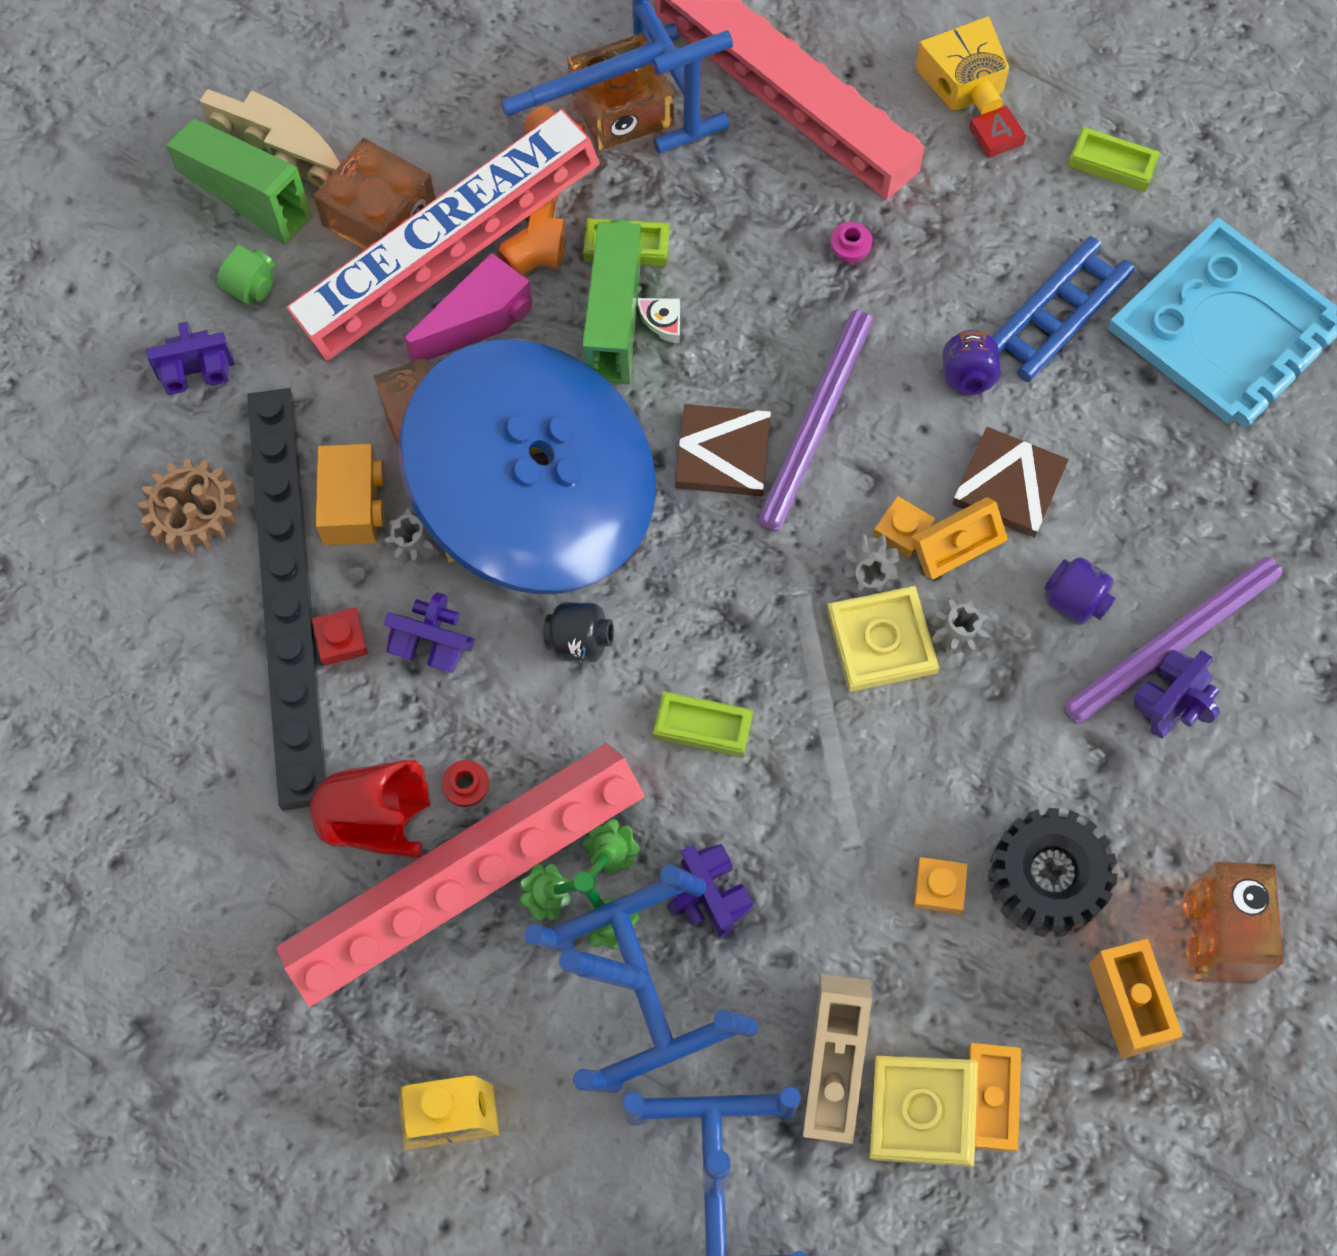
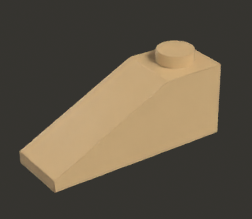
M821 974L803 1137L853 1144L872 1005L870 980Z

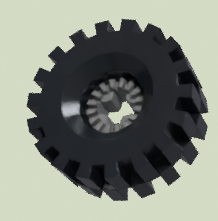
M1048 808L1044 815H1040L1039 809L1029 812L1024 820H1021L1019 817L1011 824L1007 832H1004L989 861L992 862V866L988 871V882L994 883V887L990 892L994 901L1000 899L1003 903L1000 912L1006 919L1011 914L1018 919L1015 926L1023 931L1028 926L1036 928L1034 933L1036 936L1045 937L1048 932H1054L1055 937H1063L1071 930H1074L1076 933L1085 928L1108 904L1113 895L1111 890L1117 883L1118 874L1112 873V869L1117 864L1115 853L1107 855L1106 852L1107 847L1111 843L1106 835L1098 839L1093 834L1097 825L1092 821L1088 820L1085 826L1076 822L1080 815L1076 812L1069 811L1065 817L1059 816V808ZM1045 863H1050L1052 870H1061L1063 874L1058 878L1054 886L1051 885L1049 879L1039 877V874L1045 868Z

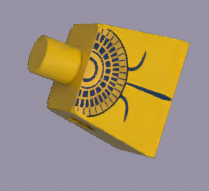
M988 16L920 41L915 69L951 110L958 111L975 104L981 115L1003 106V100L999 95L1004 91L1009 67L993 24Z
M463 1076L401 1087L399 1107L404 1150L499 1136L494 1085L477 1076Z

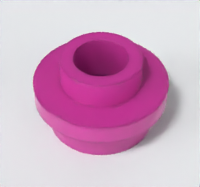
M856 222L842 223L833 230L830 246L839 260L846 263H856L870 252L872 235L862 224ZM851 238V239H855V240H857V241H855V242H850V241H847L846 239Z

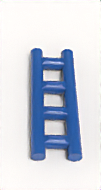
M1089 236L992 336L998 345L999 353L1005 348L1024 363L1017 370V374L1025 382H1030L1135 270L1134 266L1127 260H1122L1115 268H1112L1094 254L1101 248V244L1093 236ZM1082 267L1102 281L1089 296L1069 282ZM1056 294L1076 308L1063 323L1043 309ZM1030 321L1051 335L1037 350L1017 337L1019 332Z

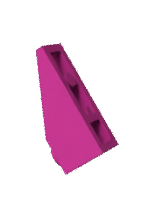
M491 253L404 337L409 359L414 364H419L505 332L515 321L523 320L531 309L533 303L530 281Z

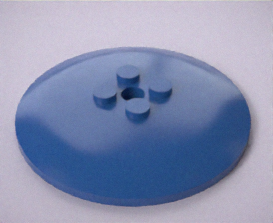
M503 339L479 342L450 354L434 366L417 386L407 404L399 432L398 452L402 480L409 501L417 517L436 543L451 558L482 579L501 587L531 594H559L580 590L601 581L613 573L635 552L644 538L651 521L656 496L654 462L648 441L637 417L619 392L603 376L579 359L556 348L531 341ZM535 447L542 450L547 456L548 465L537 464L530 457L529 448Z

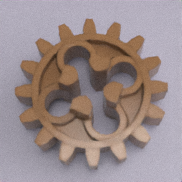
M185 458L183 468L176 469L172 462L167 463L168 474L162 476L154 472L152 477L156 485L154 487H142V492L147 500L138 503V508L144 516L141 522L147 532H151L150 534L158 545L165 542L171 552L175 553L180 545L183 544L188 554H193L198 543H202L209 550L212 548L210 540L212 537L216 536L222 540L227 538L223 530L224 525L235 526L237 523L231 512L240 509V504L235 496L237 491L232 481L227 480L223 469L219 467L212 470L207 460H203L198 468L194 467L190 458ZM173 497L178 498L179 501L182 503V505H183V511H182V509H181L179 503L177 502V500H176L175 498H173ZM196 502H197V504H198L200 510L202 511V513H204V514H206V515H203V514H201V513L199 512V510H198L197 507L195 506V503H196Z

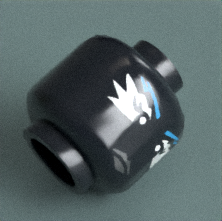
M564 602L555 607L553 614H548L545 618L543 630L546 649L552 650L554 656L560 661L596 662L602 657L605 647H611L613 644L614 624L612 619H606L603 609L596 603Z

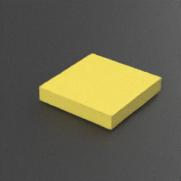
M916 586L827 604L826 610L849 692L938 674L939 665Z
M876 1056L870 1159L874 1161L974 1167L978 1063L975 1060Z

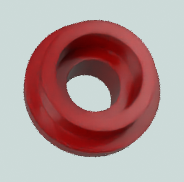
M461 760L453 763L445 771L442 777V789L445 797L452 804L459 807H471L481 802L487 795L489 778L486 770L479 763L471 760ZM462 776H470L474 781L469 788L462 789L457 786L458 779Z

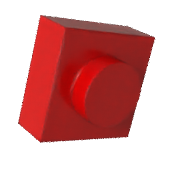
M356 607L312 618L320 659L324 666L368 655L361 620Z

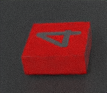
M1007 105L975 117L970 121L969 129L987 158L1021 146L1025 142L1026 134Z

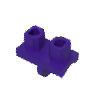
M188 321L178 323L180 336L165 339V345L146 349L147 359L158 381H161L168 395L185 392L189 388L186 375L202 372L205 383L212 386L227 383L229 381V366L235 365L233 353L229 349L224 332L209 335L208 330L192 333Z
M436 592L429 603L418 599L415 600L412 612L425 616L424 622L387 612L383 624L384 626L391 627L387 653L414 660L420 638L422 637L434 641L427 665L451 673L454 672L463 650L471 652L475 639L440 628L442 622L456 625L460 615L459 612L446 609L447 595Z
M1172 650L1160 666V676L1173 683L1168 690L1165 691L1154 683L1147 681L1135 693L1134 707L1151 719V732L1163 739L1179 719L1183 724L1191 727L1197 719L1202 722L1212 723L1220 714L1219 707L1213 700L1219 694V690L1209 684L1212 681V676L1207 669L1213 662L1212 656L1201 650L1193 659L1179 651Z
M691 845L681 850L684 858L681 860L682 867L685 871L703 879L706 883V890L699 897H693L684 892L676 895L677 897L666 906L670 915L677 916L686 913L691 925L695 926L705 920L698 907L702 903L719 938L732 933L734 923L753 910V902L742 883L719 894L713 880L731 872L733 869L723 845H715L701 851H697L695 845Z

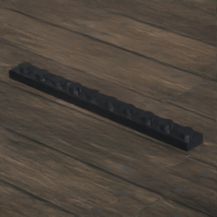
M291 388L247 394L278 805L282 811L310 807V801L315 790L327 778L315 637L312 622L313 614L294 396Z

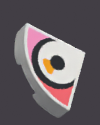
M638 298V313L643 324H646L649 329L658 334L662 340L680 343V299Z

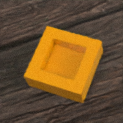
M897 496L875 527L873 537L878 539L882 534L885 535L887 546L897 548L899 553L911 559L916 552L911 536L934 525L936 518Z
M920 857L917 863L913 908L961 915L964 911L968 864Z

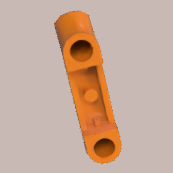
M549 106L534 109L525 119L524 133L527 134L538 126L540 122L556 112ZM577 124L585 132L584 124ZM559 194L525 218V221L529 222L528 226L499 243L498 258L522 276H526L538 267L558 270L561 268L566 238L564 219L554 218Z

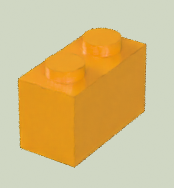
M372 444L318 446L316 528L323 545L377 543V527H384L385 524L383 500H378V487L385 486V467L383 460L376 459Z
M1148 939L1100 951L1088 963L1121 1059L1168 1047L1183 1037Z

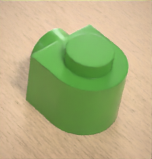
M237 244L219 269L217 286L247 305H252L257 301L260 302L267 297L271 290L272 283L274 282L271 271L275 267V263L262 251L255 249L252 252Z

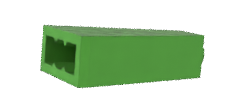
M195 118L183 129L177 131L166 145L176 171L284 245L313 218L298 168L285 160Z
M622 219L598 222L583 351L585 364L603 376L609 383L630 384L642 237L641 224H632Z

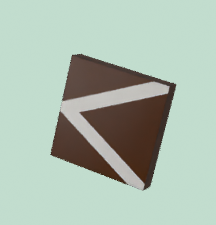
M684 404L675 488L763 496L771 412Z
M986 427L952 505L965 509L988 497L996 501L1004 526L1035 538L1069 459Z

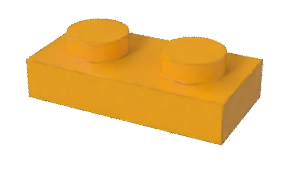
M988 497L911 536L923 573L932 580L1008 540L997 503Z
M970 1043L968 1046V1060H975L978 1063L975 1149L1015 1153L1018 1151L1021 1048Z

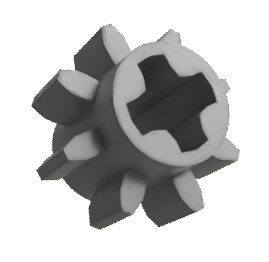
M409 508L405 510V515L400 516L396 520L389 521L392 526L391 536L385 539V543L392 549H397L394 557L402 564L408 562L411 557L415 563L422 567L424 566V560L433 555L439 556L438 544L427 532L417 515Z
M861 534V541L855 547L846 546V558L849 562L844 564L845 577L856 576L858 590L861 591L864 587L882 591V585L886 583L888 578L894 580L898 578L897 567L894 565L900 561L898 549L891 548L887 550L885 535L882 534L877 539L867 538L865 534Z
M951 599L944 607V613L936 612L930 622L934 627L939 628L931 641L932 643H939L946 650L947 657H950L953 653L963 652L965 657L970 658L976 650V645L983 646L989 637L986 631L981 630L988 616L986 614L981 615L973 607V601L971 600L967 604L956 605Z

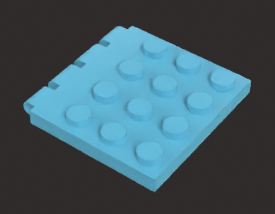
M1217 217L1110 320L1107 329L1228 424L1234 419L1242 426L1248 427L1268 407V402H1273L1295 380V375L1301 374L1322 352V348H1326L1337 337V306Z

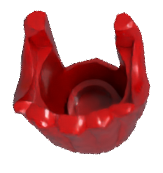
M404 759L374 766L347 769L330 775L317 787L310 801V815L315 833L321 841L330 846H349L381 854L412 858L421 857V842L407 841L404 836V828L419 812L430 807V799L428 798L429 787L427 781H425L424 769L416 760Z

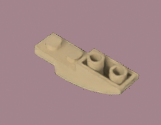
M210 89L206 90L200 99V104L208 125L245 140L248 144L259 149L265 148L267 153L297 167L300 178L309 181L319 189H330L341 194L345 193L347 188H343L341 185L343 171L334 152L324 139L295 113L274 100L252 90L244 102Z

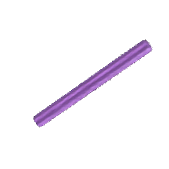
M854 310L846 322L759 514L758 521L763 528L778 531L783 525L872 326L871 322L873 319L869 313Z
M1264 557L1069 699L1064 706L1066 714L1074 723L1082 724L1161 666L1163 660L1172 650L1180 652L1277 581L1279 576L1282 575L1281 567L1276 564L1273 558Z

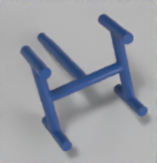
M632 0L633 38L604 48V53L609 59L501 100V106L505 116L508 117L652 64L657 75L670 71L684 96L683 127L653 138L654 147L657 153L661 154L730 127L729 119L725 112L700 120L701 59L733 47L731 34L726 30L676 49L672 43L673 40L679 38L676 25L671 23L663 26L648 0Z
M666 865L661 870V880L555 927L547 928L538 924H531L526 928L525 939L528 943L562 953L559 957V965L564 971L583 978L634 990L654 1047L598 1071L589 1069L578 1070L573 1078L577 1089L617 1093L622 1089L625 1081L735 1035L751 1037L757 1033L758 1022L754 1017L728 1010H720L715 1014L714 1022L673 1039L633 928L630 915L683 892L693 897L703 895L706 890V883L703 879L675 865ZM611 924L625 963L588 952L574 950L576 945L575 939Z
M786 1087L780 1094L666 1098H643L638 1092H629L625 1095L623 1099L625 1117L627 1122L633 1126L642 1124L645 1119L701 1118L706 1256H727L725 1189L731 1165L729 1155L723 1151L722 1117L776 1115L780 1120L788 1121L793 1118L801 1100L800 1092L796 1088ZM797 1251V1252H794L792 1255H768V1256H808V1255H807L806 1253H804V1252Z

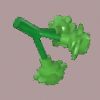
M612 818L589 831V836L584 838L582 844L590 854L592 866L588 872H579L572 882L562 876L554 864H547L544 868L541 864L532 867L528 875L518 882L519 888L522 891L519 897L521 906L529 909L533 919L539 921L545 917L549 920H557L561 909L571 902L568 894L570 892L579 891L580 894L588 897L593 905L588 909V912L614 901L610 897H606L603 900L600 898L595 890V879L602 868L608 874H612L618 869H630L633 867L635 862L633 856L640 852V847L633 840L632 828L627 825L620 826L618 821ZM638 912L630 915L633 926L639 919ZM611 924L585 935L589 937V943L594 948L607 946L610 949H616L619 947Z

